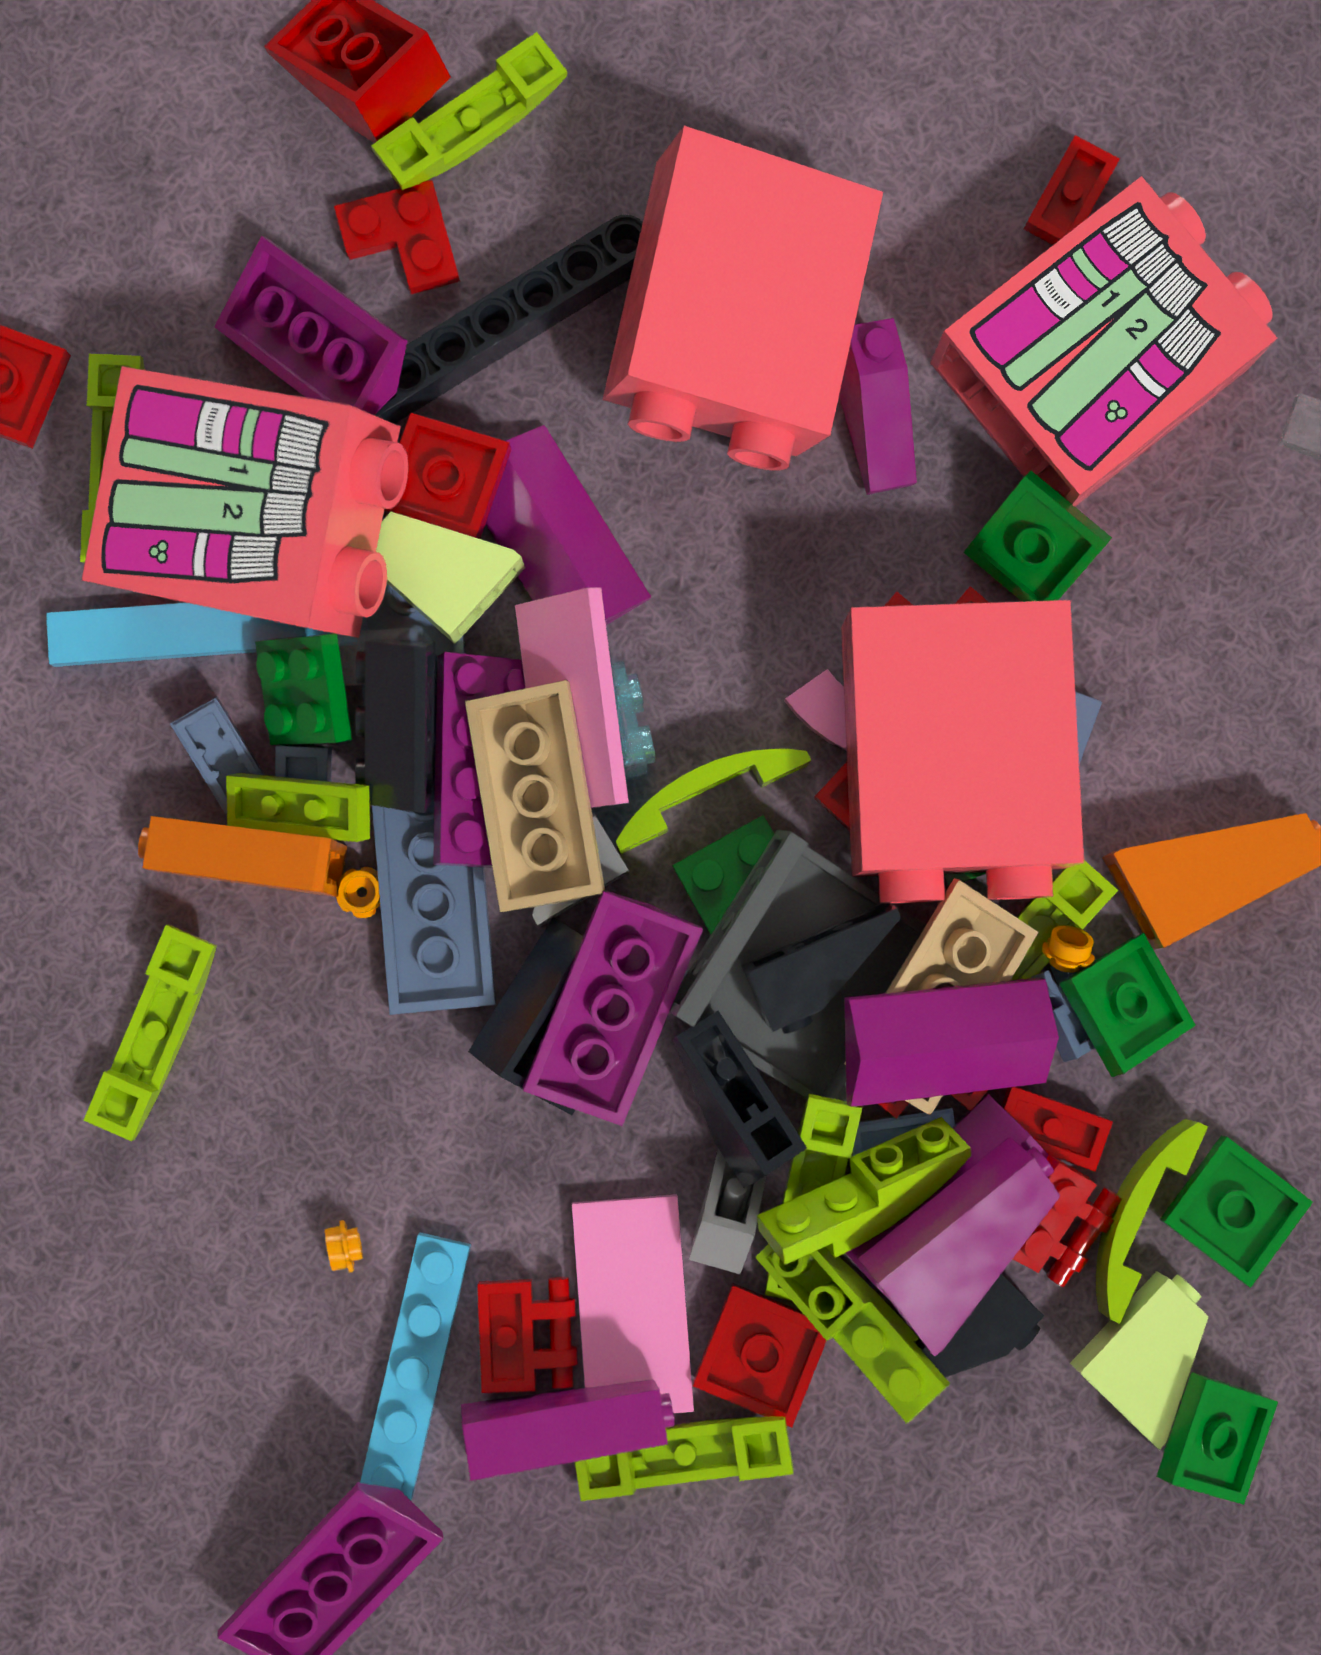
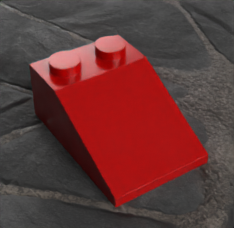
M311 0L264 46L273 59L344 123L374 143L409 120L451 78L428 32L373 0Z

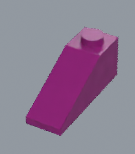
M894 318L856 324L853 329L839 397L865 491L869 495L914 485L917 483L908 367Z

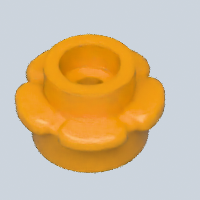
M362 867L361 870L349 869L338 881L339 889L338 897H336L338 905L343 911H350L357 918H369L375 915L376 909L380 907L378 872L370 867ZM364 887L367 890L365 897L358 896L357 891L359 888Z
M1066 925L1055 927L1047 942H1044L1042 945V951L1049 958L1050 964L1063 972H1077L1081 967L1092 965L1095 956L1091 954L1094 944L1093 938L1086 931L1077 927Z
M340 1220L339 1226L324 1229L328 1258L332 1271L348 1268V1272L351 1273L354 1271V1261L363 1259L361 1239L358 1227L347 1229L346 1222Z

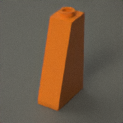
M1307 813L1124 848L1111 852L1102 858L1152 948L1159 949L1177 942L1321 866V826L1315 820L1310 821Z
M151 816L149 828L144 827L142 829L138 843L139 858L144 859L142 869L338 897V881L344 872L347 853L346 845L330 838Z

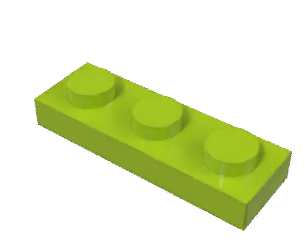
M246 773L226 775L227 826L351 842L370 839L369 785Z

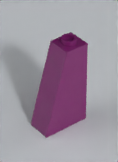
M1008 1137L858 1258L906 1323L934 1357L949 1343L1060 1197V1194L1048 1178L1054 1173L1052 1166L1034 1146L1026 1151L1015 1140Z
M654 1379L461 1404L462 1428L470 1481L668 1445L666 1428L675 1426L670 1394H660V1389Z

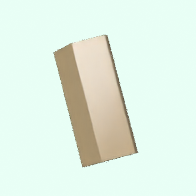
M564 680L465 701L500 912L563 903L602 894L605 887L570 682Z
M954 878L945 893V900L940 901L886 994L1010 981L1039 932L962 881ZM942 1096L905 1101L931 1116Z

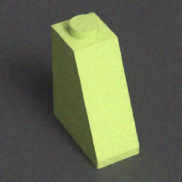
M390 512L381 523L376 552L380 553L385 560L387 584L454 644L458 642L525 569L522 557L516 551L507 547L394 512Z
M1156 1271L1131 1298L1121 1323L1110 1320L1070 1364L1144 1437L1160 1450L1168 1440L1209 1316L1196 1305L1201 1295L1178 1274L1171 1280Z

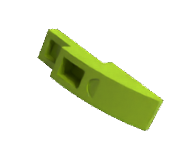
M939 1117L850 1158V1174L758 1214L759 1232L784 1265L823 1247H826L831 1255L836 1258L882 1233L932 1196L970 1158L971 1147L942 1117Z
M769 1244L755 1257L825 1340L828 1341L834 1338L906 1423L912 1421L950 1385L949 1381L915 1344V1341L919 1339L916 1334L839 1256L834 1258L826 1247L784 1265Z

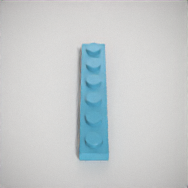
M421 1232L416 1240L360 1483L399 1489L411 1501L414 1495L471 1248L469 1243Z

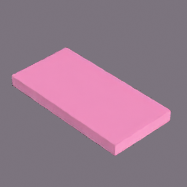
M601 587L584 588L515 605L525 688L564 680L570 682L591 808L629 803Z
M677 1194L572 1202L585 1388L654 1379L660 1389V1394H670L673 1413L694 1412Z

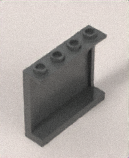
M777 829L682 980L669 1012L694 1027L695 1024L719 1010L754 1066L806 1099L809 1094L846 1101V1065L844 1064L846 1061L845 998L886 994L926 925L895 904L889 903L898 909L901 919L822 1011L811 1015L812 1023L791 1033L785 1034L782 1032V1029L772 1032L763 1018L741 965L883 904L880 903V897L877 892L807 847L808 842L793 832Z

